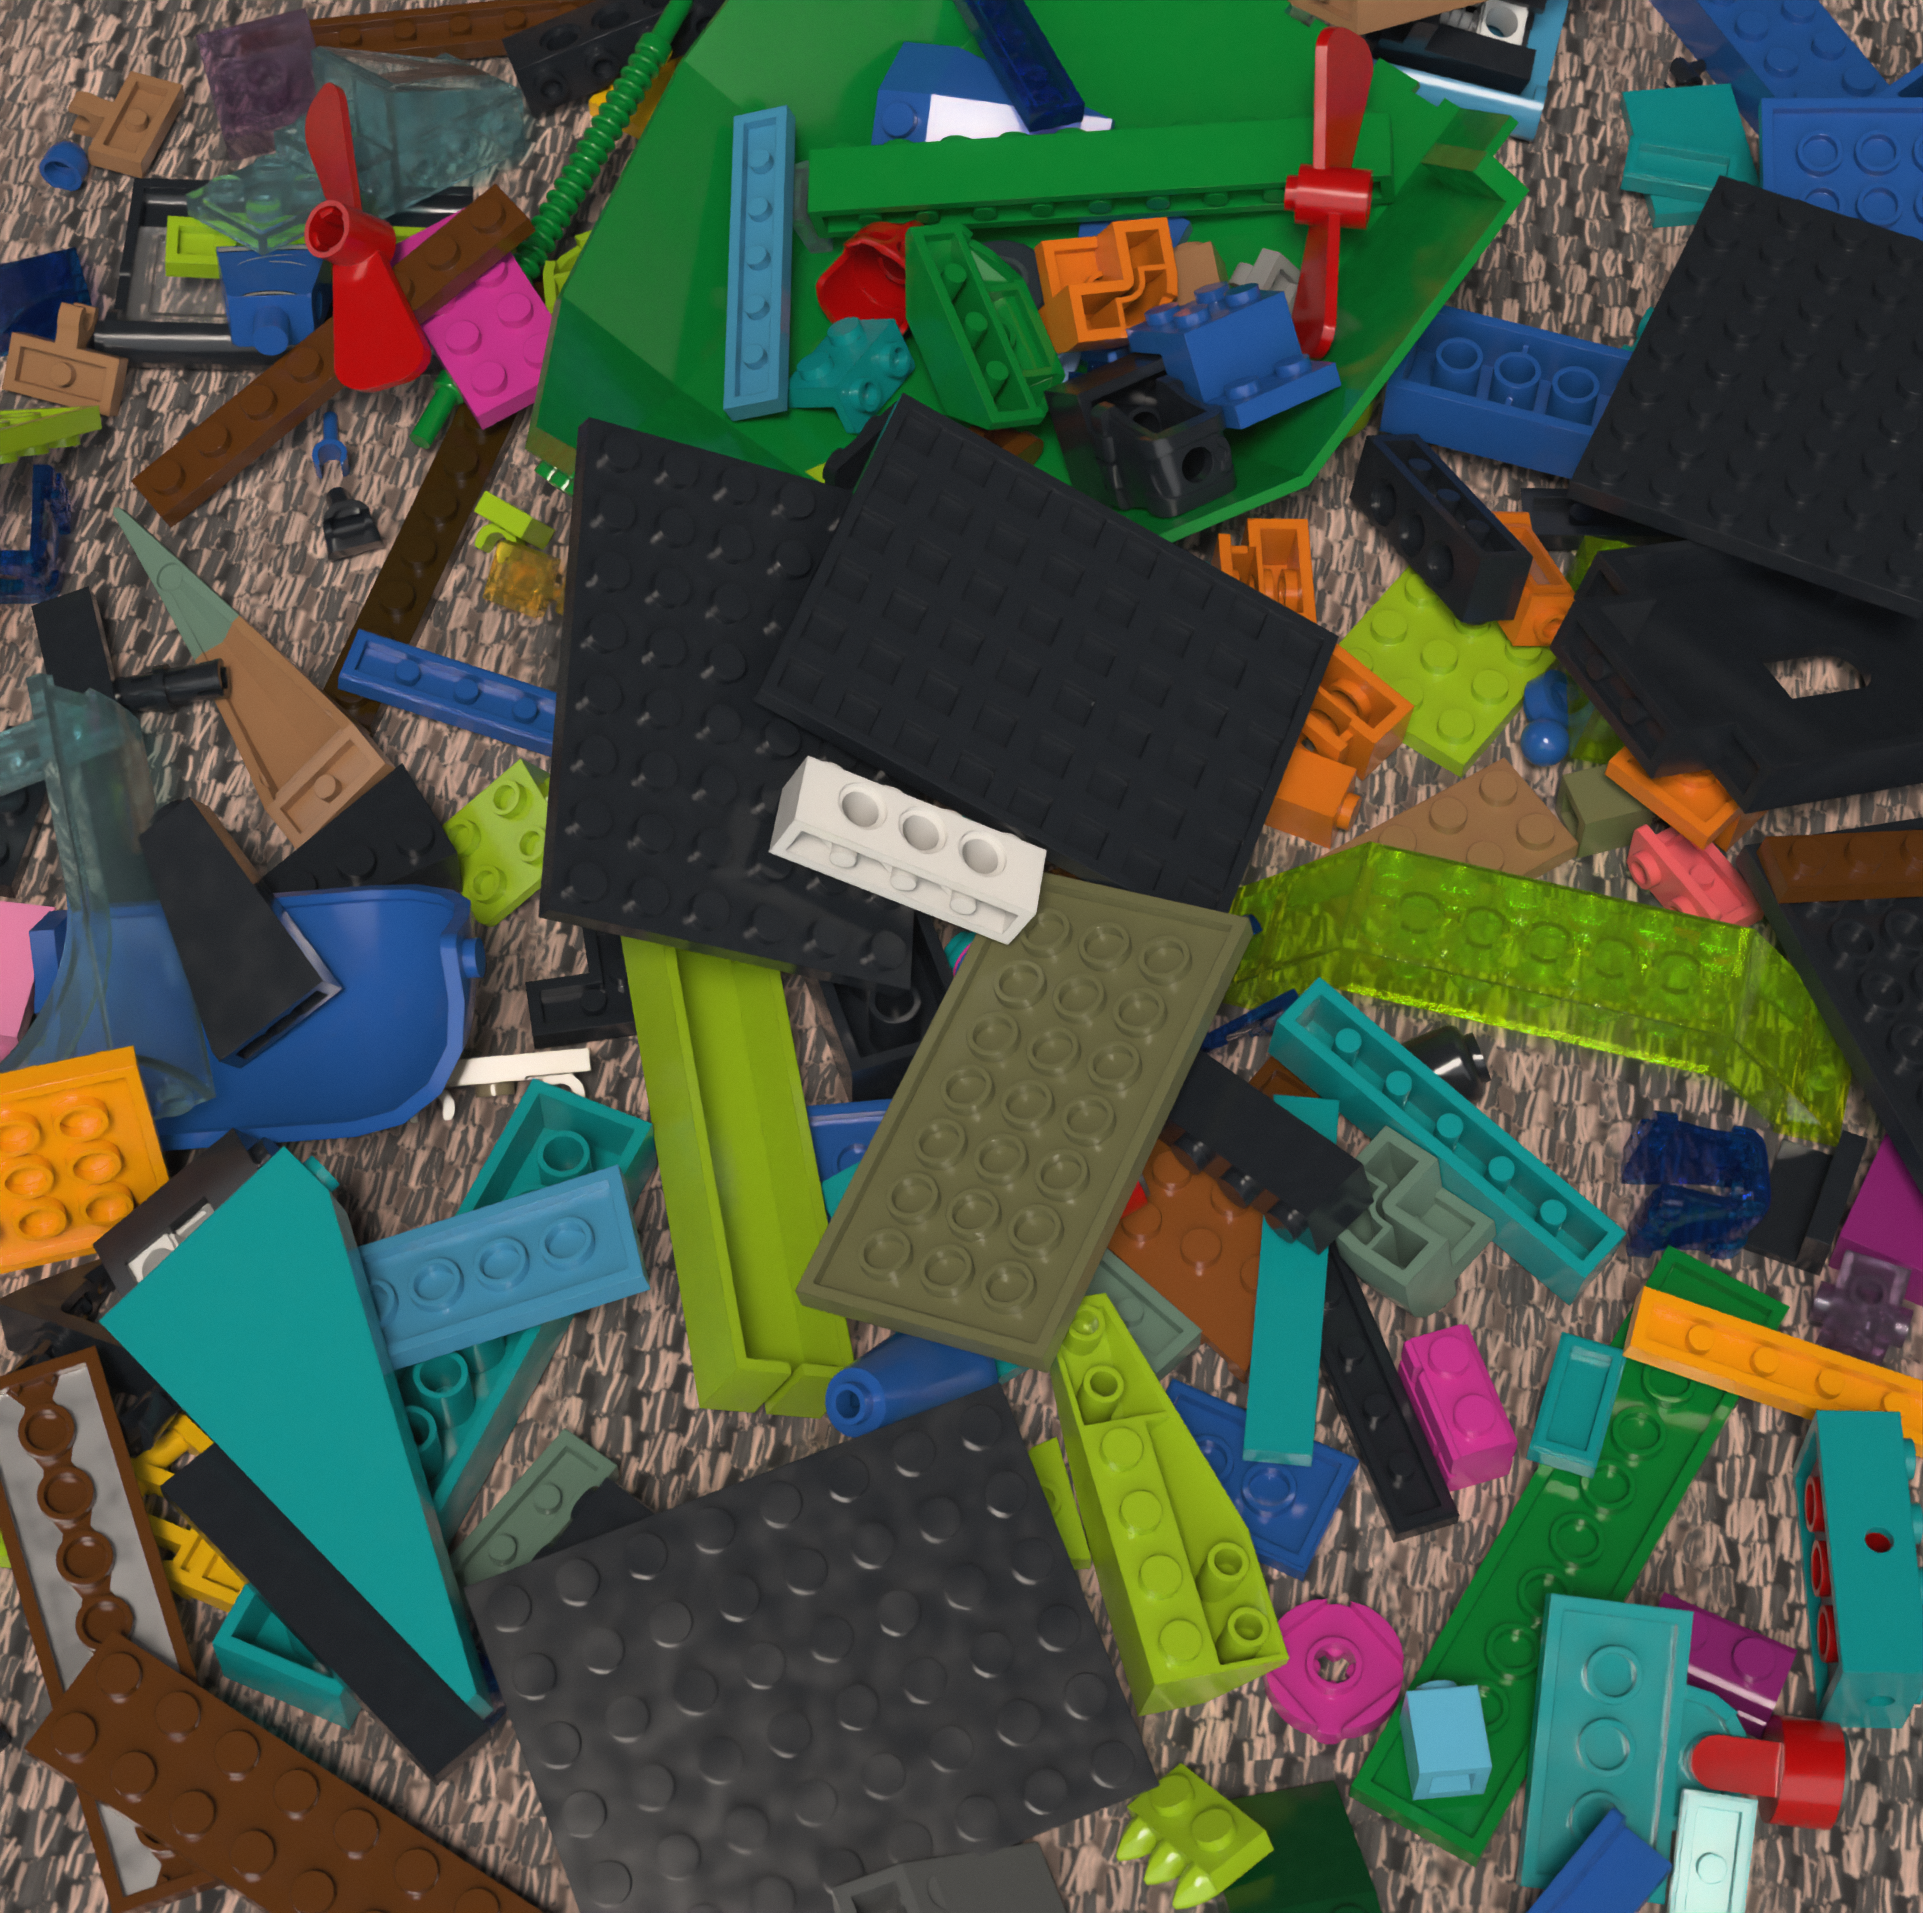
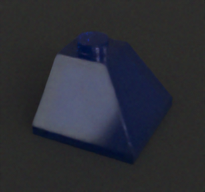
M74 245L0 262V357L8 355L12 332H25L55 340L58 312L62 302L73 305L74 302L92 306Z

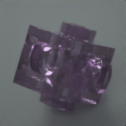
M1846 1249L1833 1284L1821 1280L1809 1316V1319L1821 1323L1815 1344L1881 1366L1889 1345L1901 1349L1908 1333L1914 1310L1902 1307L1912 1270Z

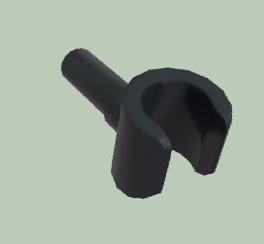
M1677 57L1672 61L1670 72L1681 84H1686L1687 86H1701L1703 84V80L1700 77V74L1706 71V64L1703 59L1700 58L1697 61L1688 63L1685 58ZM1664 81V87H1665V88H1671V87L1666 83V81Z

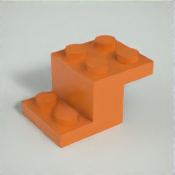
M1626 746L1609 760L1605 771L1607 777L1702 851L1714 842L1727 852L1769 811L1745 814L1710 769L1651 779Z

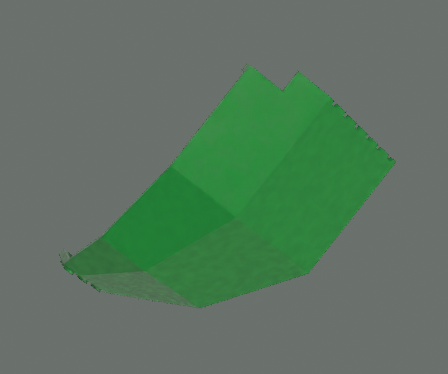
M725 0L678 63L555 301L525 450L541 461L534 471L559 491L573 498L578 427L588 417L815 481L818 480L805 471L825 463L836 449H844L859 435L848 434L845 431L835 407L789 408L787 405V411L732 421L723 410L734 116L787 105L796 118L789 379L797 370L798 363L815 350L827 336L828 329L833 325L824 314L818 302L816 284L820 276L843 254L844 246L842 244L851 238H818L808 214L809 149L827 148L834 143H851L856 146L871 145L878 89L904 42L962 48L1115 120V127L1122 124L1159 127L1171 126L1173 123L1181 120H1194L1205 124L1229 122L1241 116H1251L1259 120L1288 118L1290 115L1301 112L1314 114L1315 46L1320 32L1325 27H1328V25L1317 18L1310 27L1304 25L1288 15L1293 8L1288 0ZM1379 58L1373 66V76L1365 109H1372L1376 112L1390 111L1394 143L1395 203L1371 204L1367 230L1340 228L1336 330L1328 352L1322 359L1317 361L1335 362L1342 385L1244 429L1226 428L1223 433L1231 449L1232 463L1234 464L1237 487L1232 492L1186 513L1170 518L1157 517L1150 513L1148 508L1143 507L1122 510L1114 506L1110 509L1172 543L1309 486L1530 191L1493 157L1517 126L1518 122L1511 115L1460 108L1446 98L1436 107L1416 94L1421 87L1417 80ZM1272 210L1180 216L1190 221L1193 228L1187 242L1205 243L1211 241L1225 262L1228 280H1230L1239 262L1254 266L1263 248L1280 252L1301 271L1309 225L1295 224L1294 211ZM1081 222L969 230L974 233L971 238L981 244L989 241L1009 240L1025 244L1034 250L1041 241L1078 238ZM909 328L903 338L915 362V368L876 415L880 416L900 398L902 393H905L968 429L973 424L946 414L913 333ZM1078 364L1072 378L1091 370ZM1049 409L1040 424L1013 427L1020 433L1028 430L1044 441L1042 453L1034 466L1072 487Z

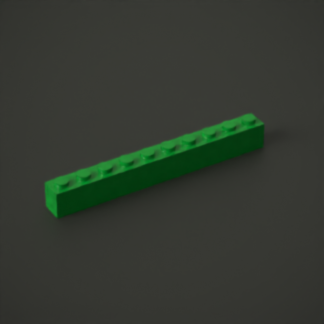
M1365 109L1351 168L1373 170L1371 204L1395 203L1394 143L1390 111L1376 112L1372 109ZM1301 112L1290 115L1288 118L1259 120L1251 116H1241L1229 122L1205 124L1194 120H1181L1173 123L1171 126L1159 127L1122 124L1116 126L1113 130L1097 131L1063 128L1056 133L1036 135L1010 131L1002 133L998 137L975 139L962 135H951L944 137L940 141L929 142L892 139L883 145L856 146L851 143H834L827 148L809 149L808 214L818 238L851 237L866 225L882 221L905 224L908 221L917 220L924 225L961 222L968 229L1284 210V196L1288 174L1298 175L1301 163L1313 164L1314 114Z

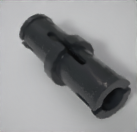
M221 658L172 668L167 663L154 665L150 672L115 678L124 715L159 709L163 714L175 712L178 709V705L202 700L227 698L230 695L229 675Z

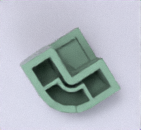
M1386 1125L1356 1157L1358 1161L1363 1163L1374 1202L1335 1239V1243L1342 1259L1363 1283L1412 1316L1426 1318L1441 1310L1457 1295L1455 1280L1497 1235L1495 1221L1443 1188L1438 1158Z

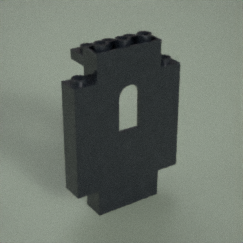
M1690 540L1597 552L1573 597L1575 601H1573L1549 649L1651 779L1710 769L1745 814L1923 783V614L1919 620ZM1819 655L1834 656L1855 667L1863 676L1866 687L1792 699L1764 664Z

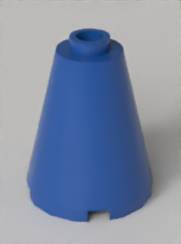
M896 1331L832 1378L825 1396L826 1411L831 1423L840 1433L856 1438L999 1383L995 1361L991 1357Z

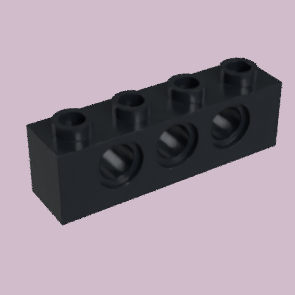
M596 0L502 38L501 40L532 116L608 87L617 78H622L620 71L624 66H628V57L635 53V46L643 33L653 30L670 0ZM692 0L693 7L670 44L672 54L667 62L686 54L725 0Z
M1418 434L1367 435L1349 498L1462 623L1483 625L1487 621L1514 620L1534 556Z

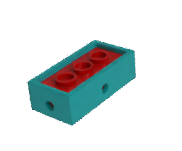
M1816 1410L1792 1469L1816 1719L1838 1722L1841 1727L1902 1729L1914 1705H1920L1923 1700V1567H1918L1916 1544L1919 1545L1923 1536V1512L1919 1502H1911L1908 1480H1913L1916 1452L1913 1439L1903 1438L1901 1412Z

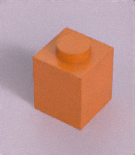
M1295 746L1264 825L1330 849L1339 830L1343 829L1349 832L1357 818L1362 802V796L1354 794L1357 769Z

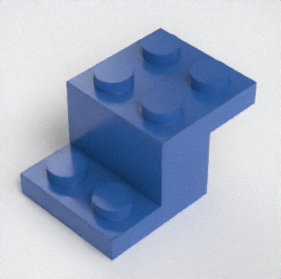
M1222 281L1203 286L1194 291L1196 300L1179 306L1178 302H1172L1151 308L1144 313L1146 321L1125 329L1132 352L1161 354L1167 375L1181 380L1187 394L1208 406L1217 404L1223 408L1227 428L1244 429L1342 385L1335 362L1310 360L1308 354H1302L1284 291L1260 290L1258 283H1249L1229 288L1228 282Z

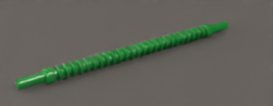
M670 0L653 30L643 33L635 46V53L628 57V66H624L620 71L622 78H617L613 82L614 90L606 94L607 102L601 103L599 106L600 115H595L591 119L592 127L586 128L584 140H580L576 144L577 152L571 153L569 156L570 164L563 166L561 169L562 177L556 178L554 181L555 190L548 191L546 194L547 202L539 206L540 215H535L531 219V223L536 231L516 246L517 253L512 255L532 286L533 281L531 279H536L541 275L539 266H545V262L548 261L547 254L553 253L556 249L554 241L561 240L564 236L562 228L569 227L571 224L570 216L576 215L578 212L577 203L583 202L586 199L585 191L593 187L592 178L598 177L601 174L600 166L608 162L607 153H612L615 150V141L623 137L622 129L630 125L629 116H633L638 112L637 104L645 100L644 92L652 88V79H656L659 76V68L664 67L672 54L670 44L693 7L692 0ZM444 369L440 371L433 383L435 394L409 436L414 444L424 449L431 447L454 406L464 403V400Z

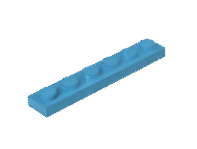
M787 105L734 116L723 410L732 421L787 411L796 118Z

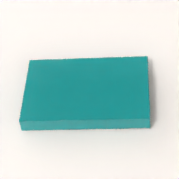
M1730 83L1622 92L1619 106L1629 140L1630 135L1741 153L1742 158L1738 181L1747 182L1760 188ZM1643 193L1652 228L1695 225L1705 206V203Z

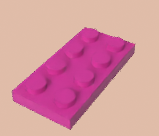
M462 210L397 243L394 256L390 262L391 267L395 266ZM509 252L420 326L432 351L482 430L535 402L552 315L512 253Z

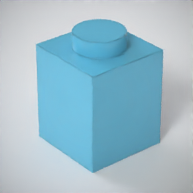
M1436 1680L1418 1686L1415 1691H1406L1399 1720L1412 1800L1484 1794L1492 1763L1478 1685L1458 1687L1453 1681Z

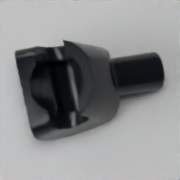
M335 487L329 490L326 495V502L329 508L323 519V533L328 561L384 547V542L378 528L374 525L369 507L361 501L351 499L348 491L342 487Z

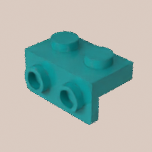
M847 317L834 323L828 329L827 336L811 354L804 357L798 363L797 370L788 379L789 408L835 407L845 431L848 434H859L866 422L876 415L915 368V362L895 319L859 320L857 317Z

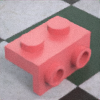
M1647 824L1634 830L1626 861L1631 876L1642 889H1649L1666 909L1667 917L1675 930L1682 935H1688L1701 952L1763 919L1764 912L1747 882L1713 842L1702 851L1672 826L1658 834H1655Z

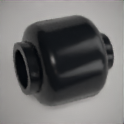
M1444 1025L1401 1043L1403 1047L1473 1105L1481 1100L1483 1097L1482 1084L1491 1081V1077L1473 1032L1463 1035L1456 1026Z

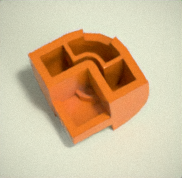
M1167 217L1115 221L1110 223L1097 236L1041 241L1034 248L1045 304L1038 312L1053 347L1058 354L1112 349L1128 345L1130 343L1125 329L1146 321L1144 313L1147 310L1166 303H1172L1178 297V273Z

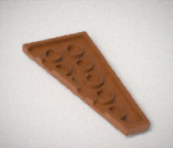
M1157 1139L1142 1171L1150 1191V1196L1147 1197L1148 1205L1118 1222L1107 1248L1202 1329L1200 1345L1207 1343L1228 1363L1227 1369L1245 1385L1250 1376L1263 1215L1250 1205L1245 1209L1236 1206L1224 1195L1216 1180L1203 1171L1198 1175L1188 1171L1176 1159L1171 1147Z

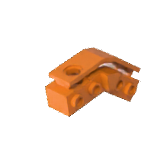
M1247 518L1241 546L1231 545L1230 534H1218L1211 562L1212 566L1317 624L1308 519ZM1336 643L1295 746L1311 752L1301 744L1308 737L1316 747L1312 753L1357 769L1356 776L1363 781L1402 744L1415 706Z

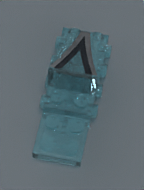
M318 46L311 50L315 94L317 95L322 86L328 82L340 86L345 92L362 211L384 219L526 150L523 121L524 105L521 89L448 53L435 58L325 46ZM307 114L298 117L296 122L273 132L276 153L260 156L252 164L229 175L217 176L211 179L207 185L186 194L188 215L262 256L303 237L310 213L318 204L326 201L306 145L305 123Z

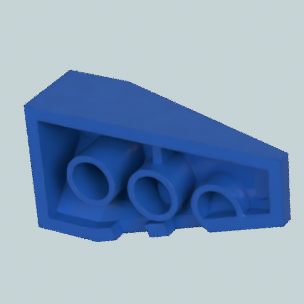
M904 42L878 89L871 145H883L892 139H906L912 142L940 141L944 137L951 135H962L971 139L998 137L1000 134L1010 131L1036 135L1056 133L1063 128H1079L1085 131L1113 130L1115 128V120L957 46Z

